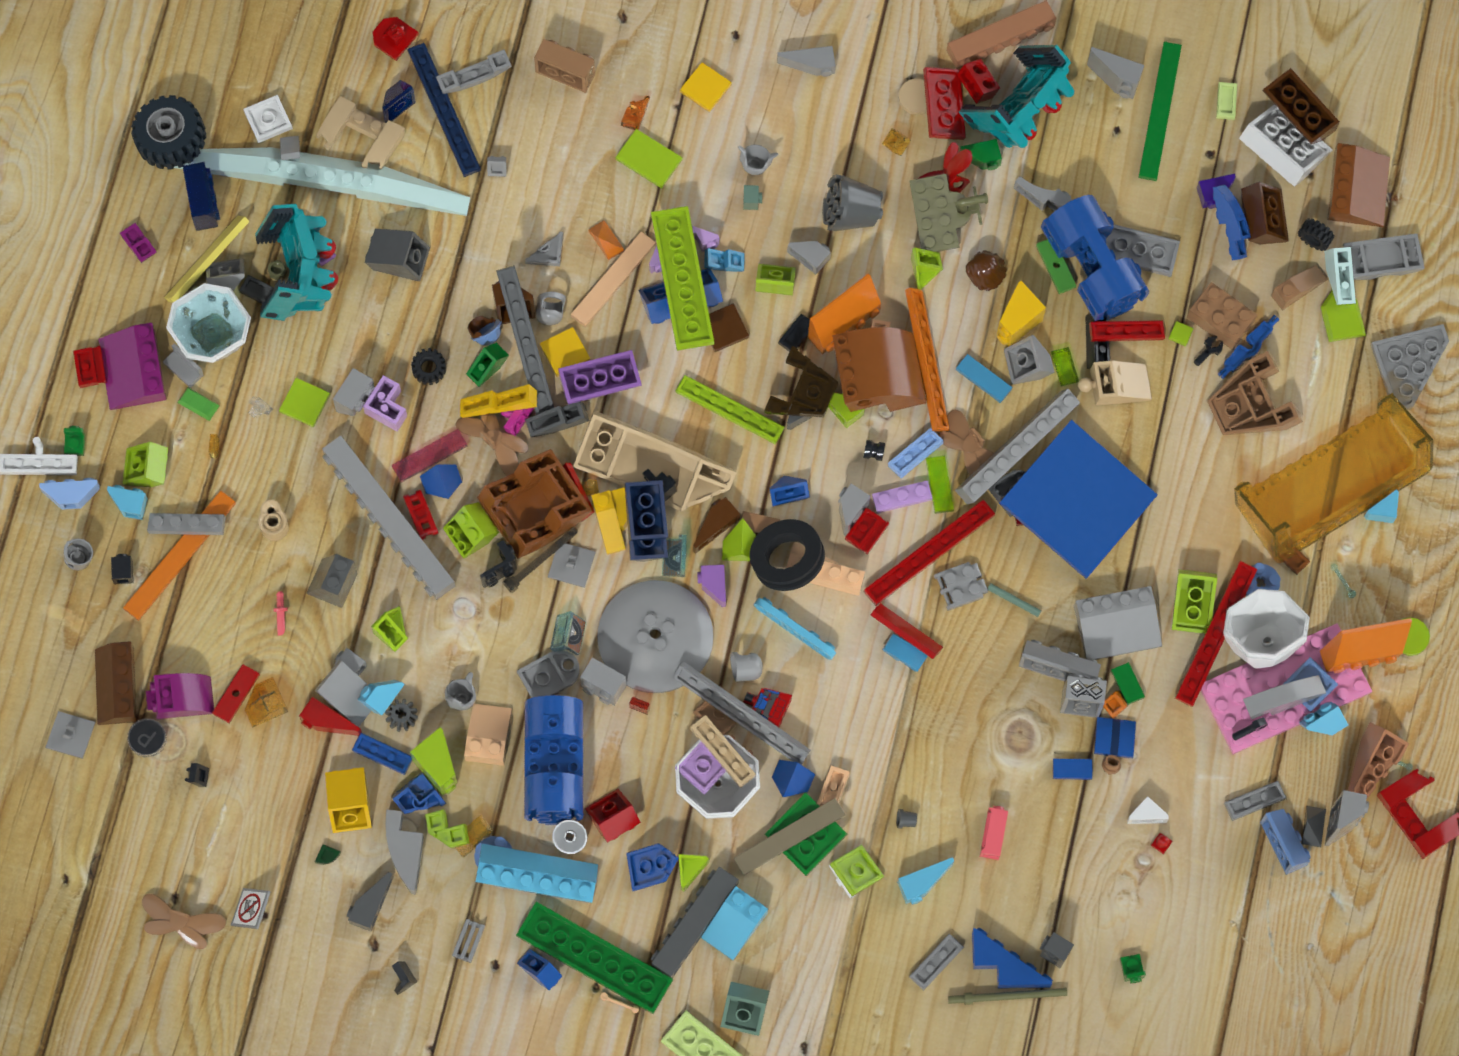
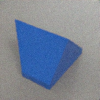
M437 464L420 476L426 494L449 499L462 483L457 465Z
M785 760L778 761L772 775L782 797L808 793L815 777L813 772L800 763Z

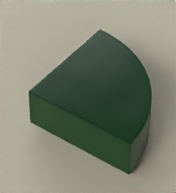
M323 844L315 863L320 865L330 864L340 856L341 851Z

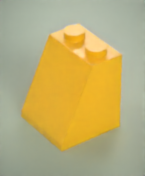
M1022 281L1018 282L998 326L997 338L1003 345L1006 344L1008 347L1015 344L1041 323L1046 311V307Z
M364 767L325 772L327 804L332 832L339 833L372 828Z

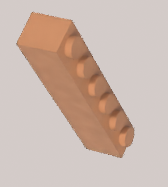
M1047 0L949 42L946 51L955 68L958 69L963 67L964 64L979 59L984 60L994 52L995 54L1000 53L1010 45L1016 46L1026 38L1032 39L1042 31L1048 32L1052 30L1057 18Z

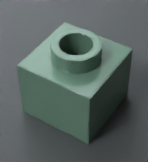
M744 185L743 210H758V203H762V192H759V186Z

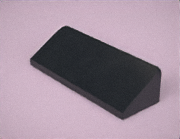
M1091 314L1085 317L1087 369H1091L1094 362L1110 361L1109 341L1091 342L1089 323L1095 321ZM1104 317L1103 320H1097V321H1109V320H1107L1106 317Z

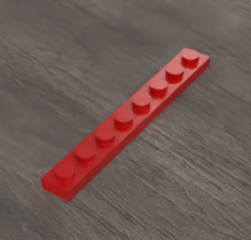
M983 499L865 588L864 593L877 606L995 516L994 511Z
M1242 561L1238 562L1174 699L1190 707L1194 706L1225 640L1223 632L1227 610L1245 597L1257 572L1256 568Z

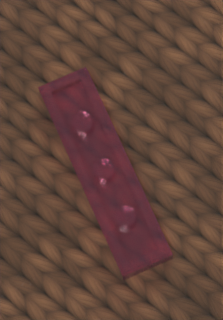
M457 429L391 466L402 483L468 447Z

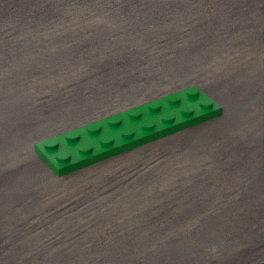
M537 901L516 934V937L653 1015L673 982V979Z

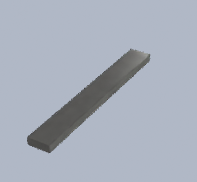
M515 265L498 269L496 272L527 383L537 390V407H535V412L538 415L554 408Z

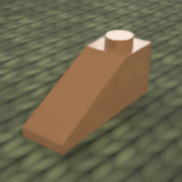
M1315 265L1275 287L1271 297L1283 311L1328 279L1318 266Z

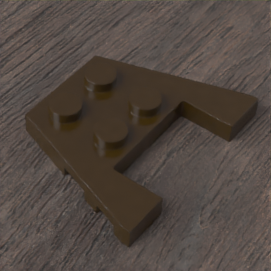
M792 346L787 356L786 364L802 369L803 372L790 402L770 396L764 413L824 418L838 386V381L821 367L811 362V359L806 355L801 354L796 347Z

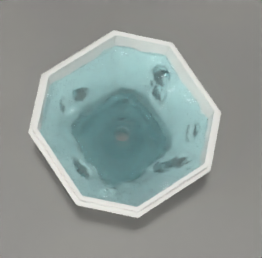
M204 283L172 303L166 329L186 358L214 363L228 357L245 344L251 317L231 288Z

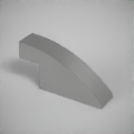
M1319 675L1265 690L1244 698L1243 701L1251 719H1254L1269 712L1273 716L1326 694Z
M386 809V838L393 864L411 894L416 895L424 835L418 832L401 831L403 822L402 811Z

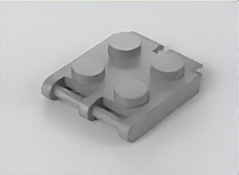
M970 562L934 575V578L937 579L940 585V593L944 595L948 605L946 606L948 611L983 599V594L988 593L984 579L977 581L978 578L982 577L977 563L971 565ZM941 578H943L947 588H944ZM947 593H949L953 604H951Z

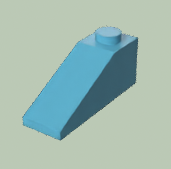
M953 857L898 878L897 884L905 903L911 902L914 905L921 902L922 898L928 894L953 866Z

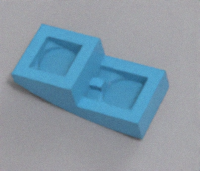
M707 248L704 250V268L743 272L744 253L729 249L724 252Z
M895 634L891 635L882 649L896 661H901L914 672L920 669L927 658L925 653Z

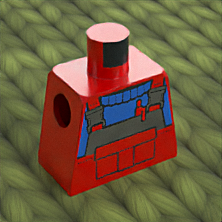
M761 688L758 696L747 692L743 703L752 706L754 711L777 727H780L792 701V695Z

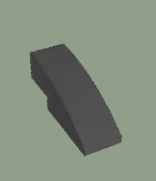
M580 401L564 407L557 406L525 420L530 437H537L583 424L589 421V417L584 403Z

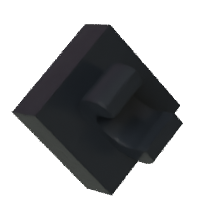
M191 763V767L186 769L190 774L189 778H185V781L198 787H206L209 768L198 763Z

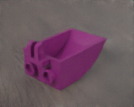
M195 673L154 675L153 682H150V690L146 691L147 710L156 712V719L212 714L214 711L211 677Z

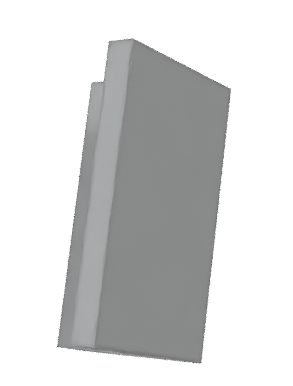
M174 343L172 345L173 352L163 361V364L191 388L204 376L202 369L193 360L186 358L181 349Z

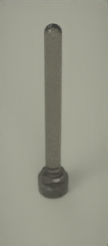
M571 528L515 577H507L502 583L508 591L514 593L520 585L519 582L578 533L577 528Z

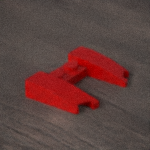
M1416 769L1380 791L1377 797L1420 857L1425 859L1459 836L1457 822L1459 812L1428 831L1406 800L1434 782L1435 779L1431 776L1427 779L1418 773L1419 770Z

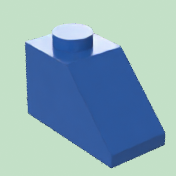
M531 949L517 962L526 973L549 991L562 977L548 960Z

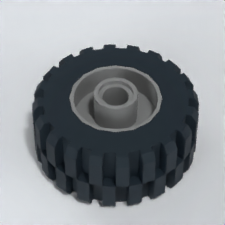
M169 95L168 98L159 96L157 100H154V98L150 100L148 105L144 104L140 108L141 112L135 114L136 120L132 121L131 126L133 129L131 131L132 138L141 157L147 160L151 166L156 164L157 168L164 169V167H167L168 170L174 169L176 166L178 168L184 167L183 164L191 163L193 157H198L201 153L199 149L204 148V140L206 139L205 125L197 108L190 101H186L185 98L178 97L177 99L175 95Z

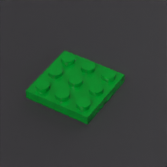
M805 792L764 835L767 838L820 806ZM834 822L783 852V854L805 876H808L848 834Z

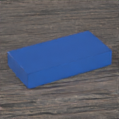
M1053 758V779L1092 780V759Z

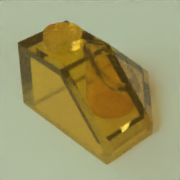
M273 677L255 684L245 707V712L252 728L288 712Z

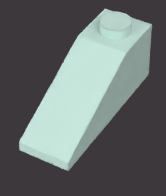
M1351 247L1332 248L1324 251L1326 271L1337 305L1355 304Z

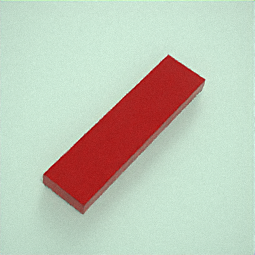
M1163 320L1091 321L1089 323L1091 342L1165 339Z
M881 603L870 614L932 659L943 649L940 644Z

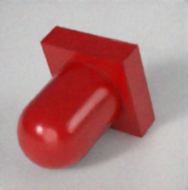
M1159 833L1151 846L1164 855L1173 841L1166 835Z

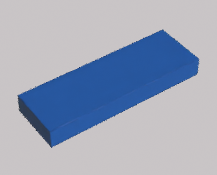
M360 733L352 749L353 752L402 775H406L412 763L410 755L363 733Z

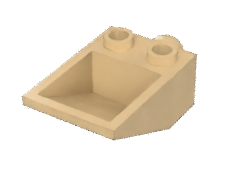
M1121 361L1094 362L1090 369L1091 379L1084 377L1078 382V388L1082 392H1089L1093 388L1096 406L1152 400L1146 364Z

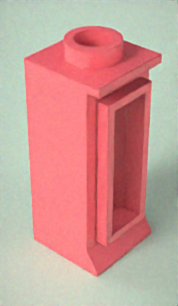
M993 806V808L989 807L981 845L982 851L979 857L999 860L1008 811L1004 810L1001 806Z

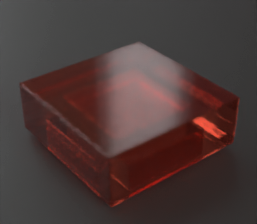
M632 697L629 702V708L648 715L650 704Z

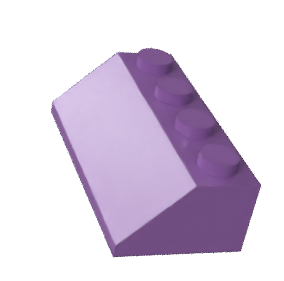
M632 350L558 369L560 382L568 405L642 386Z

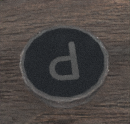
M141 719L131 726L127 741L130 749L136 755L151 757L158 755L164 749L167 743V735L164 727L154 719Z

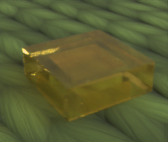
M210 434L208 451L210 458H217L219 454L220 440L217 434Z

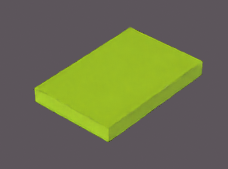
M636 129L617 154L615 160L662 189L683 158Z

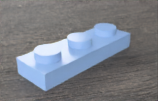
M929 428L888 463V467L900 478H903L944 444L943 439Z

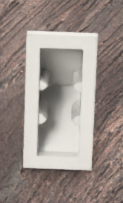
M1147 796L1129 816L1127 824L1167 823L1169 816Z

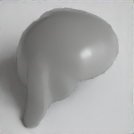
M753 144L745 149L742 146H738L741 151L740 161L743 168L751 175L764 173L771 165L773 158L778 156V153L770 154L761 145Z
M469 672L465 679H457L447 685L445 699L449 707L463 711L474 705L476 694L475 688L472 685V672Z

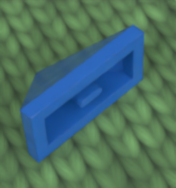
M784 475L769 488L772 506L810 498L806 479Z

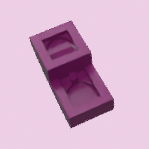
M136 223L120 232L123 240L141 263L157 253Z

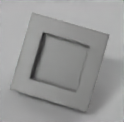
M490 156L487 158L488 176L506 177V157Z

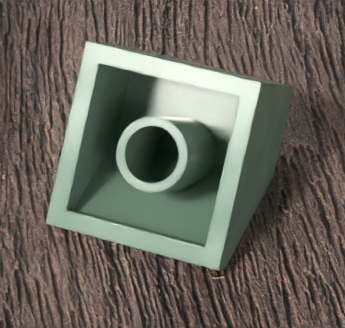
M731 982L720 1027L759 1036L770 991Z

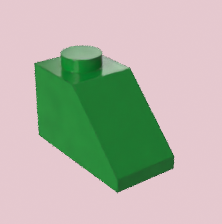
M997 139L960 146V151L964 149L971 151V164L982 170H995L1001 166L1002 157Z
M497 342L486 346L466 375L480 387L502 367L509 354Z

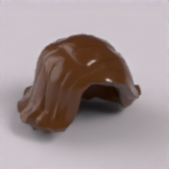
M983 250L982 253L978 252L967 263L966 274L979 290L990 291L998 288V285L1003 282V279L1006 277L1007 268L1004 267L1005 261L997 253L992 254L990 251Z

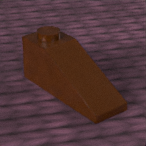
M726 497L722 500L717 499L711 505L712 508L693 545V552L695 554L740 520V513Z

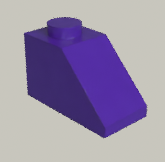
M1235 173L1198 182L1197 192L1202 209L1207 207L1209 209L1216 208V203L1213 199V187L1226 185L1230 190L1236 178Z

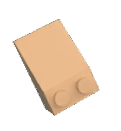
M481 704L473 705L466 739L465 761L504 765L512 708Z

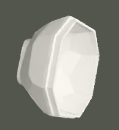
M1257 589L1228 608L1223 633L1226 642L1233 652L1253 668L1272 667L1288 659L1307 641L1310 617L1285 591Z
M730 735L723 736L756 774L742 788L725 772L718 780L721 785L718 787L713 785L704 795L679 773V765L701 742L700 740L675 765V767L677 766V769H675L677 794L706 819L734 817L760 789L758 760Z

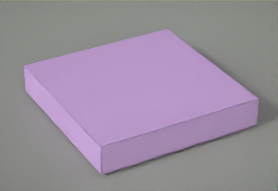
M702 742L679 765V773L704 795L726 772Z

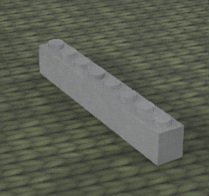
M1069 389L1060 391L955 489L957 494L966 504L974 503L1079 405V400Z

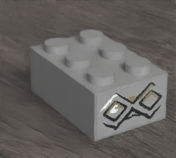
M1079 674L1068 676L1062 690L1060 713L1094 718L1099 717L1105 703L1107 681L1102 680L1100 677L1083 678Z

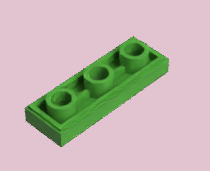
M1048 239L1037 243V250L1058 294L1076 288L1077 285L1064 258H1058Z

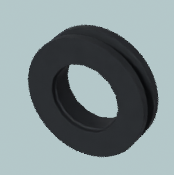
M796 519L780 520L768 525L756 536L750 548V563L756 576L765 586L778 591L795 590L807 585L818 575L825 560L824 546L816 530L808 523ZM786 542H799L805 546L804 556L794 566L781 569L770 565V555L779 545Z

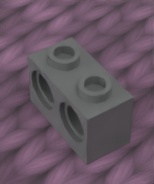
M1053 932L1051 937L1047 935L1041 944L1040 950H1042L1040 956L1061 968L1074 944Z

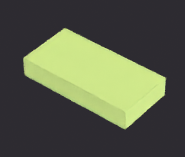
M1218 83L1217 119L1235 120L1237 83Z

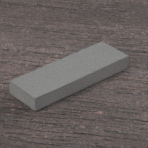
M1279 781L1226 801L1224 805L1231 820L1234 821L1286 799V796Z
M948 934L909 978L924 991L960 953L964 946L952 935Z

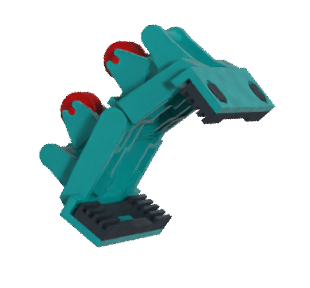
M297 204L273 205L255 233L257 244L260 242L263 244L264 241L265 244L268 241L269 243L272 241L273 243L276 241L281 243L285 261L290 270L288 281L285 283V280H283L281 283V280H278L273 292L262 304L261 318L284 321L286 318L294 316L297 311H322L325 302L329 301L332 297L329 290L335 288L338 283V275L334 271L317 267L320 258H331L336 251L335 242L320 235V229L325 227L327 223L326 219L322 216L304 215L303 210L299 209Z

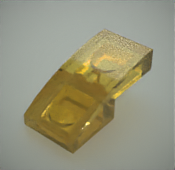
M481 815L467 826L470 844L455 847L463 858L474 850L478 843L493 832L491 826Z

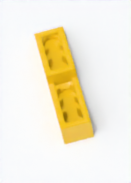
M528 384L499 393L491 390L460 399V416L465 418L537 407V390Z

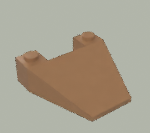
M1268 351L1250 359L1207 401L1222 435L1282 431L1303 422L1292 401L1278 408H1275L1263 380L1278 373L1279 369Z

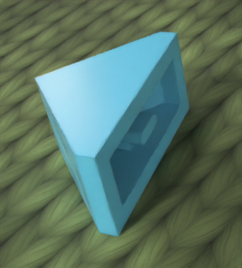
M1396 489L1369 509L1364 516L1365 519L1394 523L1397 518L1398 490Z

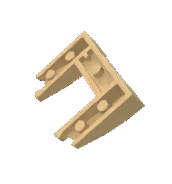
M339 96L320 127L316 138L318 139L323 136L327 141L324 147L329 151L344 128L348 126L375 139L362 163V167L367 168L368 163L373 162L380 163L379 169H382L404 138L405 128L390 120L387 123L356 109L355 103Z

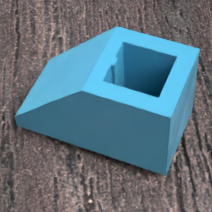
M120 485L107 487L110 497L124 517L143 520L148 499L143 490L136 488L127 490Z
M1333 702L1324 703L1320 706L1319 710L1307 714L1299 722L1302 727L1309 731L1332 736L1348 726L1339 706Z

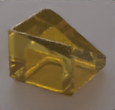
M892 128L882 144L893 153L901 156L911 140Z

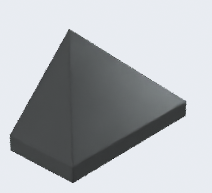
M1306 806L1302 845L1321 848L1326 809Z

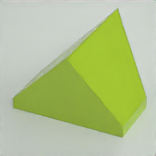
M920 248L912 249L911 262L917 289L922 290L943 270L940 253Z
M743 518L723 540L722 560L750 561V548L756 535Z
M400 606L384 612L371 626L373 634L394 652L408 639L405 633Z
M678 854L680 885L683 892L708 865L709 858L707 856Z

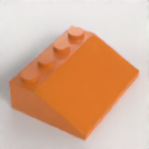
M869 274L810 318L808 339L822 355L835 349L832 335L861 329L865 325L866 320L870 317L873 319L880 313L881 302Z
M1411 618L1340 631L1320 650L1326 673L1332 671L1334 673H1341L1349 668L1357 670L1365 665L1374 667L1382 662H1386V664L1396 662L1397 658L1403 653L1412 624Z

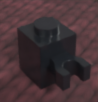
M649 469L642 473L646 481H663L665 501L677 492L676 482L670 475L666 476L661 472L655 477Z

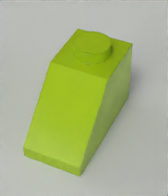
M834 393L828 407L846 428L860 419L865 412V409L850 412L844 403L843 394Z

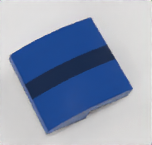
M1097 717L1094 754L1115 755L1117 757L1133 759L1136 722Z

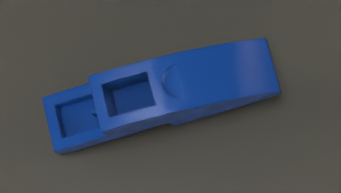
M1226 185L1213 187V199L1217 209L1216 217L1219 224H1226V235L1229 240L1232 260L1246 258L1247 252L1244 239L1251 238L1242 208Z

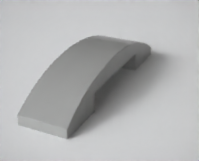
M505 49L487 56V60L457 72L451 70L436 76L442 93L457 92L476 86L512 67Z

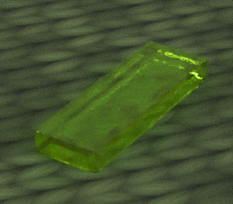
M945 455L926 458L934 513L953 512L954 507Z

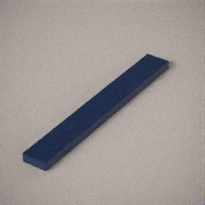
M425 43L408 48L407 52L463 177L481 171L448 94H443L436 79V76H439Z

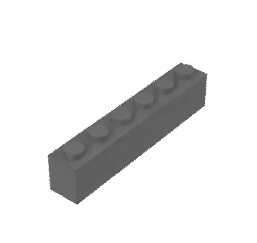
M718 867L716 871L714 869L711 871L707 878L709 880L707 885L700 887L696 893L698 898L694 903L691 901L685 909L687 913L684 918H679L674 925L675 930L672 935L668 934L662 942L664 944L663 948L660 951L656 950L651 958L653 961L652 967L672 979L698 943L735 886L739 884V879L721 867Z

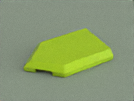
M1331 291L1320 307L1328 341L1334 342L1366 336L1358 301L1356 300L1355 304L1337 305L1333 291Z

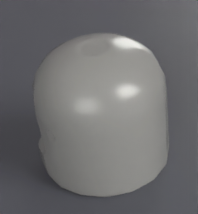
M558 292L540 294L537 297V320L544 325L550 326L561 322L566 296ZM548 297L561 300V302L550 303L545 302L544 299Z
M79 538L67 541L63 551L65 564L72 570L77 571L88 567L93 557V549L90 543Z
M731 652L730 664L735 682L753 681L761 676L763 665L759 655L756 653L739 655L737 652Z

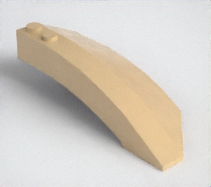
M593 411L573 465L574 468L624 487V483L646 481L642 473L647 469L655 477L661 472L666 476L670 475L676 482L677 492L666 500L665 504L680 512L713 496L729 491L737 473L675 442L597 411Z

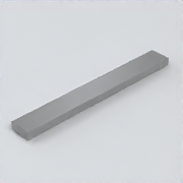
M684 661L680 664L673 677L676 681L791 761L803 764L811 751L809 748Z

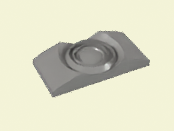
M1418 234L1343 244L1344 248L1351 247L1354 280H1371L1388 275L1402 276L1424 270Z

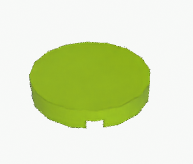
M1411 618L1412 624L1403 650V654L1407 656H1415L1423 652L1430 640L1427 626L1416 618Z

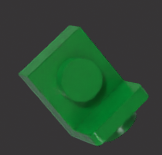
M79 426L64 428V455L84 456L85 432L83 428Z
M1140 954L1120 957L1124 981H1130V984L1142 982L1146 973L1143 971Z

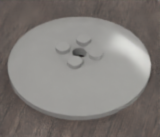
M659 580L644 581L625 588L606 606L598 626V647L604 664L626 676V686L646 693H665L684 686L673 678L683 661L699 673L703 670L712 651L713 627L705 606L692 592L672 582ZM652 630H659L661 636L654 639L650 636V632Z

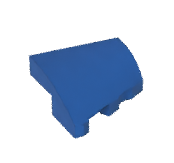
M422 772L391 796L404 814L446 804Z

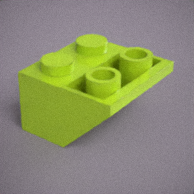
M479 502L463 506L443 527V530L463 559L489 544L499 533Z

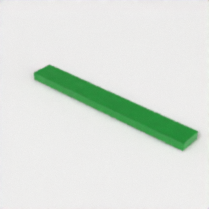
M1163 43L1138 176L1141 179L1157 181L1182 48L1180 44Z

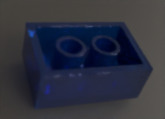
M205 162L182 166L191 216L196 231L218 227L217 220L221 219L210 167L206 168Z

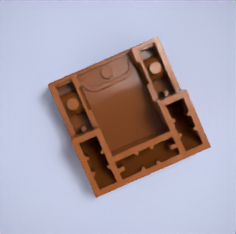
M872 327L832 335L844 403L850 412L881 404H886L889 411L892 412L927 403L913 333L898 328Z
M551 449L521 461L513 474L485 485L479 496H477L507 544L512 546L517 559L558 539L592 511Z

